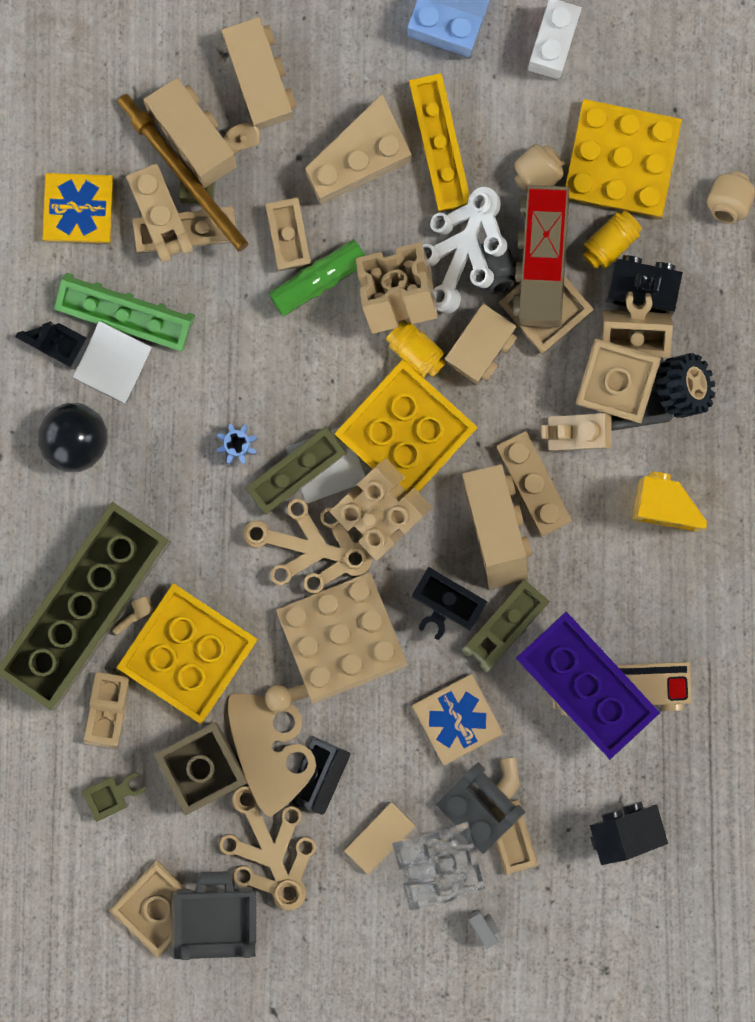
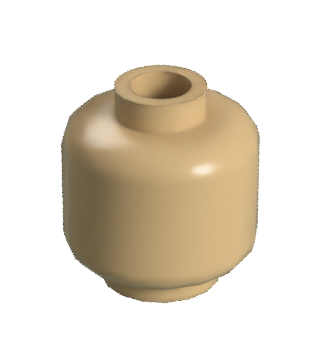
M534 144L515 161L514 167L518 175L514 179L526 193L528 185L553 186L563 177L562 166L565 163L549 144H546L544 147L540 144Z
M733 171L730 174L719 175L715 179L707 199V206L712 216L726 224H734L737 221L744 220L749 215L754 202L755 187L749 181L748 176L741 172Z

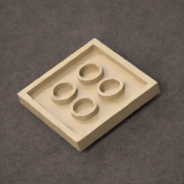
M371 572L276 610L312 704L408 666Z

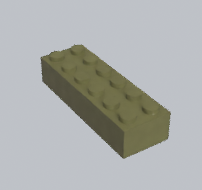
M111 502L1 661L0 676L49 710H56L171 541L116 503Z

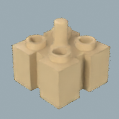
M422 242L395 248L396 255L384 257L382 252L356 258L358 278L362 286L360 287L362 308L372 334L398 328V321L402 320L415 324L438 318L436 300L432 290L434 287L431 268Z
M387 458L379 463L357 484L358 486L329 511L347 531L354 526L363 535L358 542L376 561L433 508L415 488L408 493L399 484L405 477Z

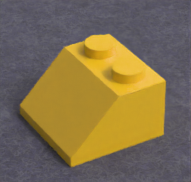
M651 471V474L644 476L638 481L632 515L633 521L694 532L706 529V519L680 482L671 481V474Z

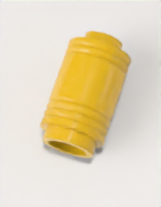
M625 210L621 213H615L608 222L582 245L585 250L582 256L594 269L600 266L606 270L616 258L624 253L640 237L641 225Z
M402 320L398 324V328H394L386 338L390 343L388 347L396 352L401 359L406 361L423 378L428 374L434 378L446 365V362L442 359L446 353L411 322L407 323L405 320Z

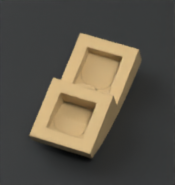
M100 672L95 673L89 703L90 712L84 737L85 744L113 749L119 748L128 695L129 677Z

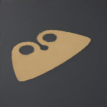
M232 694L228 699V714L237 754L249 788L258 806L265 815L270 817L290 803L306 786L315 772V757L312 751L301 744L286 746L281 752H275L272 749L273 742H286L294 739L300 733L302 716L295 706L291 704L287 710L283 711L290 713L294 717V728L288 733H281L273 726L274 717L280 712L271 711L266 706L265 696ZM299 752L306 756L308 765L305 771L295 774L288 770L286 760L290 754Z

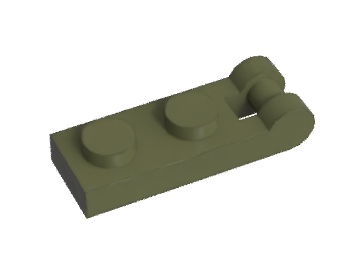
M524 579L461 651L468 657L472 655L481 663L479 667L487 673L550 601ZM486 637L496 645L491 653L480 645Z

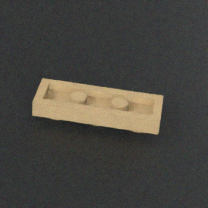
M222 207L221 210L236 227L234 207ZM205 210L178 213L192 247L230 243ZM143 217L134 218L133 226L137 254L157 252ZM175 231L162 236L165 244L178 239Z
M527 431L497 445L496 449L509 475L511 474L513 482L541 537L572 522Z

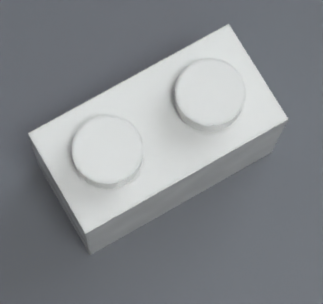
M548 0L529 61L528 71L560 80L582 7L560 0Z

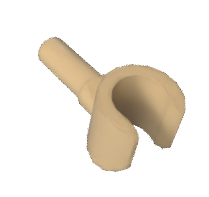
M149 596L131 602L135 613L128 615V617L112 628L115 635L120 634L137 620L150 616L153 613L154 607Z

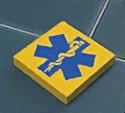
M45 173L42 240L44 242L111 244L113 175Z

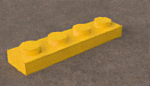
M442 73L409 80L438 213L461 208L468 204L470 194Z

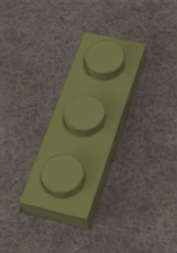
M324 427L245 487V489L264 514L267 515L347 453L329 429Z

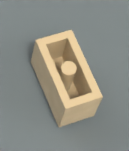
M483 303L444 361L449 367L478 385L481 379L487 382L498 367L494 360L500 351L507 354L518 337L513 335L517 326Z

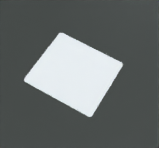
M339 428L330 432L347 454L301 489L306 503H311L357 486L365 477L358 456L334 435ZM307 440L286 447L288 455Z

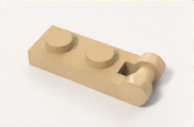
M153 164L127 175L126 178L161 262L164 263L172 260L170 256L182 251L184 254L193 251L158 164ZM175 231L178 239L165 244L162 236Z

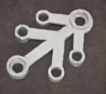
M480 187L474 190L469 197L467 205L448 215L437 213L431 219V229L441 235L449 234L453 226L469 220L464 231L435 246L430 244L423 245L425 254L430 250L432 251V255L428 259L430 266L436 265L441 258L456 251L442 285L433 289L437 310L443 313H452L460 305L461 296L456 286L468 257H470L473 266L470 279L474 285L480 288H487L494 280V274L488 269L478 238L482 224L487 235L484 241V250L495 257L503 255L507 250V242L501 236L495 218L500 211V199L498 194L489 187ZM485 199V204L480 208L482 200ZM443 219H445V224L440 229L439 224ZM498 240L499 245L493 250V243ZM485 272L484 280L479 282L480 274ZM445 293L444 300L440 302L441 296Z

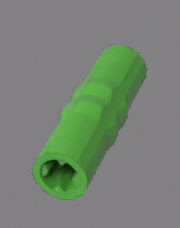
M352 239L327 256L316 260L311 266L302 269L297 275L268 292V295L279 313L284 317L311 299L320 296L326 290L333 288L341 280L357 271L356 258L365 256L358 243Z

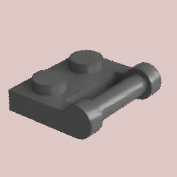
M478 762L436 805L473 845L484 854L526 811L520 805L515 806L484 773L486 769ZM474 782L506 815L502 821L470 788Z

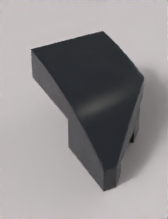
M51 321L42 324V327L27 332H17L15 336L20 341L74 370L90 342V339L60 323L53 324Z

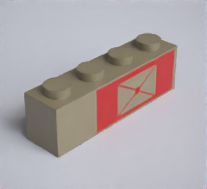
M528 185L527 195H521L520 216H526L525 229L519 228L518 249L524 250L523 262L516 263L515 277L516 282H521V295H514L513 315L519 316L521 326L558 328L562 326L570 200L569 187Z

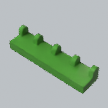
M66 273L62 278L54 310L96 324L101 321L123 333L181 352L185 348L195 314L188 312L185 315L167 309L165 304L159 303V305H155L134 298V294L131 293L125 295L103 288L102 284L98 282L91 284L73 278L74 275Z

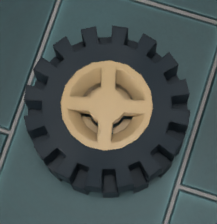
M695 353L668 358L660 364L662 368H659L657 374L661 376V378L656 379V385L661 386V390L657 391L658 397L663 396L662 406H668L667 412L674 414L676 418L705 413L709 410L708 407L713 405L711 399L715 398L716 393L711 390V387H715V381H710V376L713 373L711 370H706L708 363L705 360L701 361L702 357L695 355Z

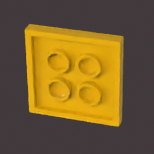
M583 99L565 187H569V201L618 211L625 210L628 213L662 219L682 119Z
M402 359L334 435L372 470L387 458L405 477L399 484L409 493L413 488L420 492L478 427Z
M173 583L116 668L202 725L259 639Z

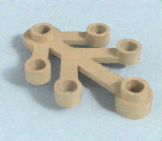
M301 499L292 500L287 510L290 517L297 520L308 540L271 531L264 522L258 520L249 522L243 530L245 542L253 548H261L266 544L304 553L288 564L277 565L272 569L271 579L277 585H286L292 576L323 558L337 561L320 574L311 573L305 577L304 587L312 594L321 592L324 585L344 573L351 576H360L366 573L371 567L372 556L359 542L352 541L346 529L338 520L333 524L325 522V514L333 509V507L324 509L320 518L325 527L331 528L341 548L327 545L308 514L306 502ZM296 503L304 506V512L300 516L294 515L291 511L292 506ZM258 527L262 529L263 536L260 540H253L250 537V532L253 528ZM354 552L359 553L362 556L361 563L359 565L350 564V554ZM278 569H285L287 571V579L283 582L275 579V572ZM312 577H317L321 582L317 590H311L307 585L308 580Z
M242 786L233 795V805L237 811L246 814L261 849L241 842L233 834H227L220 840V850L226 855L235 854L270 867L275 880L254 874L251 867L242 865L235 870L233 875L237 885L242 887L249 885L272 894L274 903L283 910L297 909L303 904L306 897V888L301 879L309 857L313 856L316 851V843L310 837H302L298 840L296 844V852L298 854L288 875L282 861L295 826L302 820L301 810L296 806H288L283 810V822L274 843L254 796L251 805L245 806L241 803L240 797L242 794L250 793L253 796L249 786ZM289 810H295L298 813V820L294 823L288 822L285 818V814ZM228 838L236 842V848L233 851H227L223 846L224 841ZM303 841H309L312 844L313 849L308 854L300 851L299 846ZM240 870L249 871V881L241 882L238 879L237 874ZM290 886L295 889L296 895L294 898L286 899L283 896L282 892L285 887Z

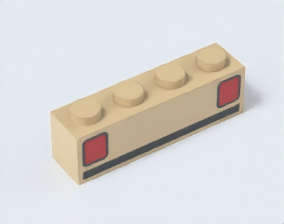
M690 662L617 665L653 705H663V711L684 710L683 704L692 703ZM552 699L553 709H561V715H567Z

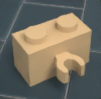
M628 292L626 295V306L629 311L603 310L601 340L655 356L670 358L673 331L671 313L649 312L652 307L650 293H646L644 304L638 306L633 303V293Z

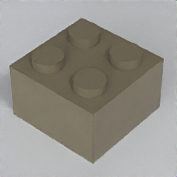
M214 722L154 754L185 816L248 783L218 722Z

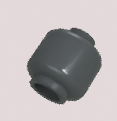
M484 243L481 244L488 269L494 274V280L489 287L480 289L489 291L491 294L507 291L514 285L516 277V263L510 249L507 247L503 255L495 257L484 250ZM493 243L492 249L495 250L499 244ZM470 260L469 266H470V269H471V271H472V270H473V266H472V263H471V260ZM485 272L480 274L479 282L484 280Z

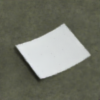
M99 321L73 378L126 403L152 347Z

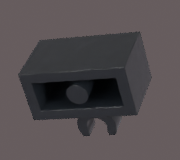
M623 255L622 259L616 258L612 267L605 303L627 307L626 295L628 292H632L633 303L639 306L644 304L646 293H650L652 307L649 312L671 313L672 316L676 309L683 272L676 271V266L669 263L656 262L655 266L642 264L643 259L635 256Z
M430 567L427 568L411 596L414 600L433 610L432 615L422 619L419 624V630L423 631L429 622L436 623L438 626V632L434 637L436 640H439L445 632L444 621L446 618L470 632L488 602Z
M642 801L631 803L622 807L624 813H622L621 809L601 814L602 821L589 825L592 833L590 839L593 850H597L601 865L626 861L668 844L657 804L643 807Z

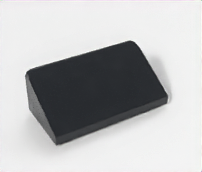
M313 736L308 749L312 751L315 757V772L292 802L323 815L328 808L351 753ZM304 756L297 774L302 773L307 768L308 760L306 756Z

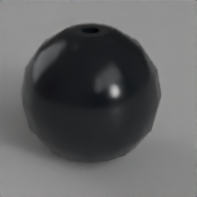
M65 403L53 408L44 417L38 430V446L43 458L63 472H82L93 467L103 456L108 444L107 428L102 417L82 403Z

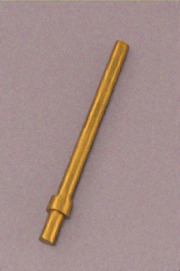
M128 94L122 95L117 103L130 117L132 127L139 135L146 137L238 252L244 250L248 246L246 239L154 127V120L146 111H141Z

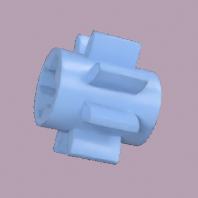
M229 424L230 432L226 436L223 434L217 435L220 440L224 441V446L219 447L217 452L224 453L227 451L229 454L227 457L228 464H231L234 458H239L241 463L245 465L246 460L244 456L248 453L252 455L257 454L251 448L250 443L255 442L258 438L256 435L247 437L248 426L246 424L242 426L240 431L235 430L233 425ZM238 436L240 440L246 439V443L242 445L243 451L237 453L234 448L228 449V445L233 443L232 437Z

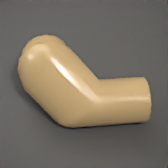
M516 757L499 759L502 779L496 786L510 800L520 786ZM486 795L488 802H489L490 804H492V805H496V804Z

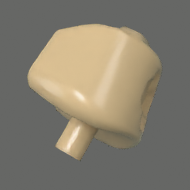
M253 123L237 124L231 127L225 134V136L227 135L231 139L237 151L256 146L260 143V130L258 127H254Z

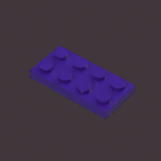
M567 611L515 658L609 760L660 714L655 706Z

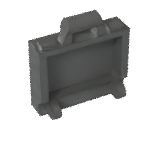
M228 871L201 872L195 891H191V889H176V891H172L173 959L256 957V891L252 887H238V889L234 890ZM225 885V890H204V886Z

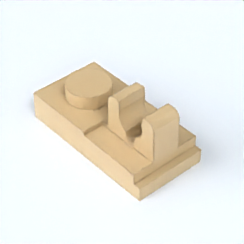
M600 413L548 417V425H541V439L548 440V451L612 448L611 414Z

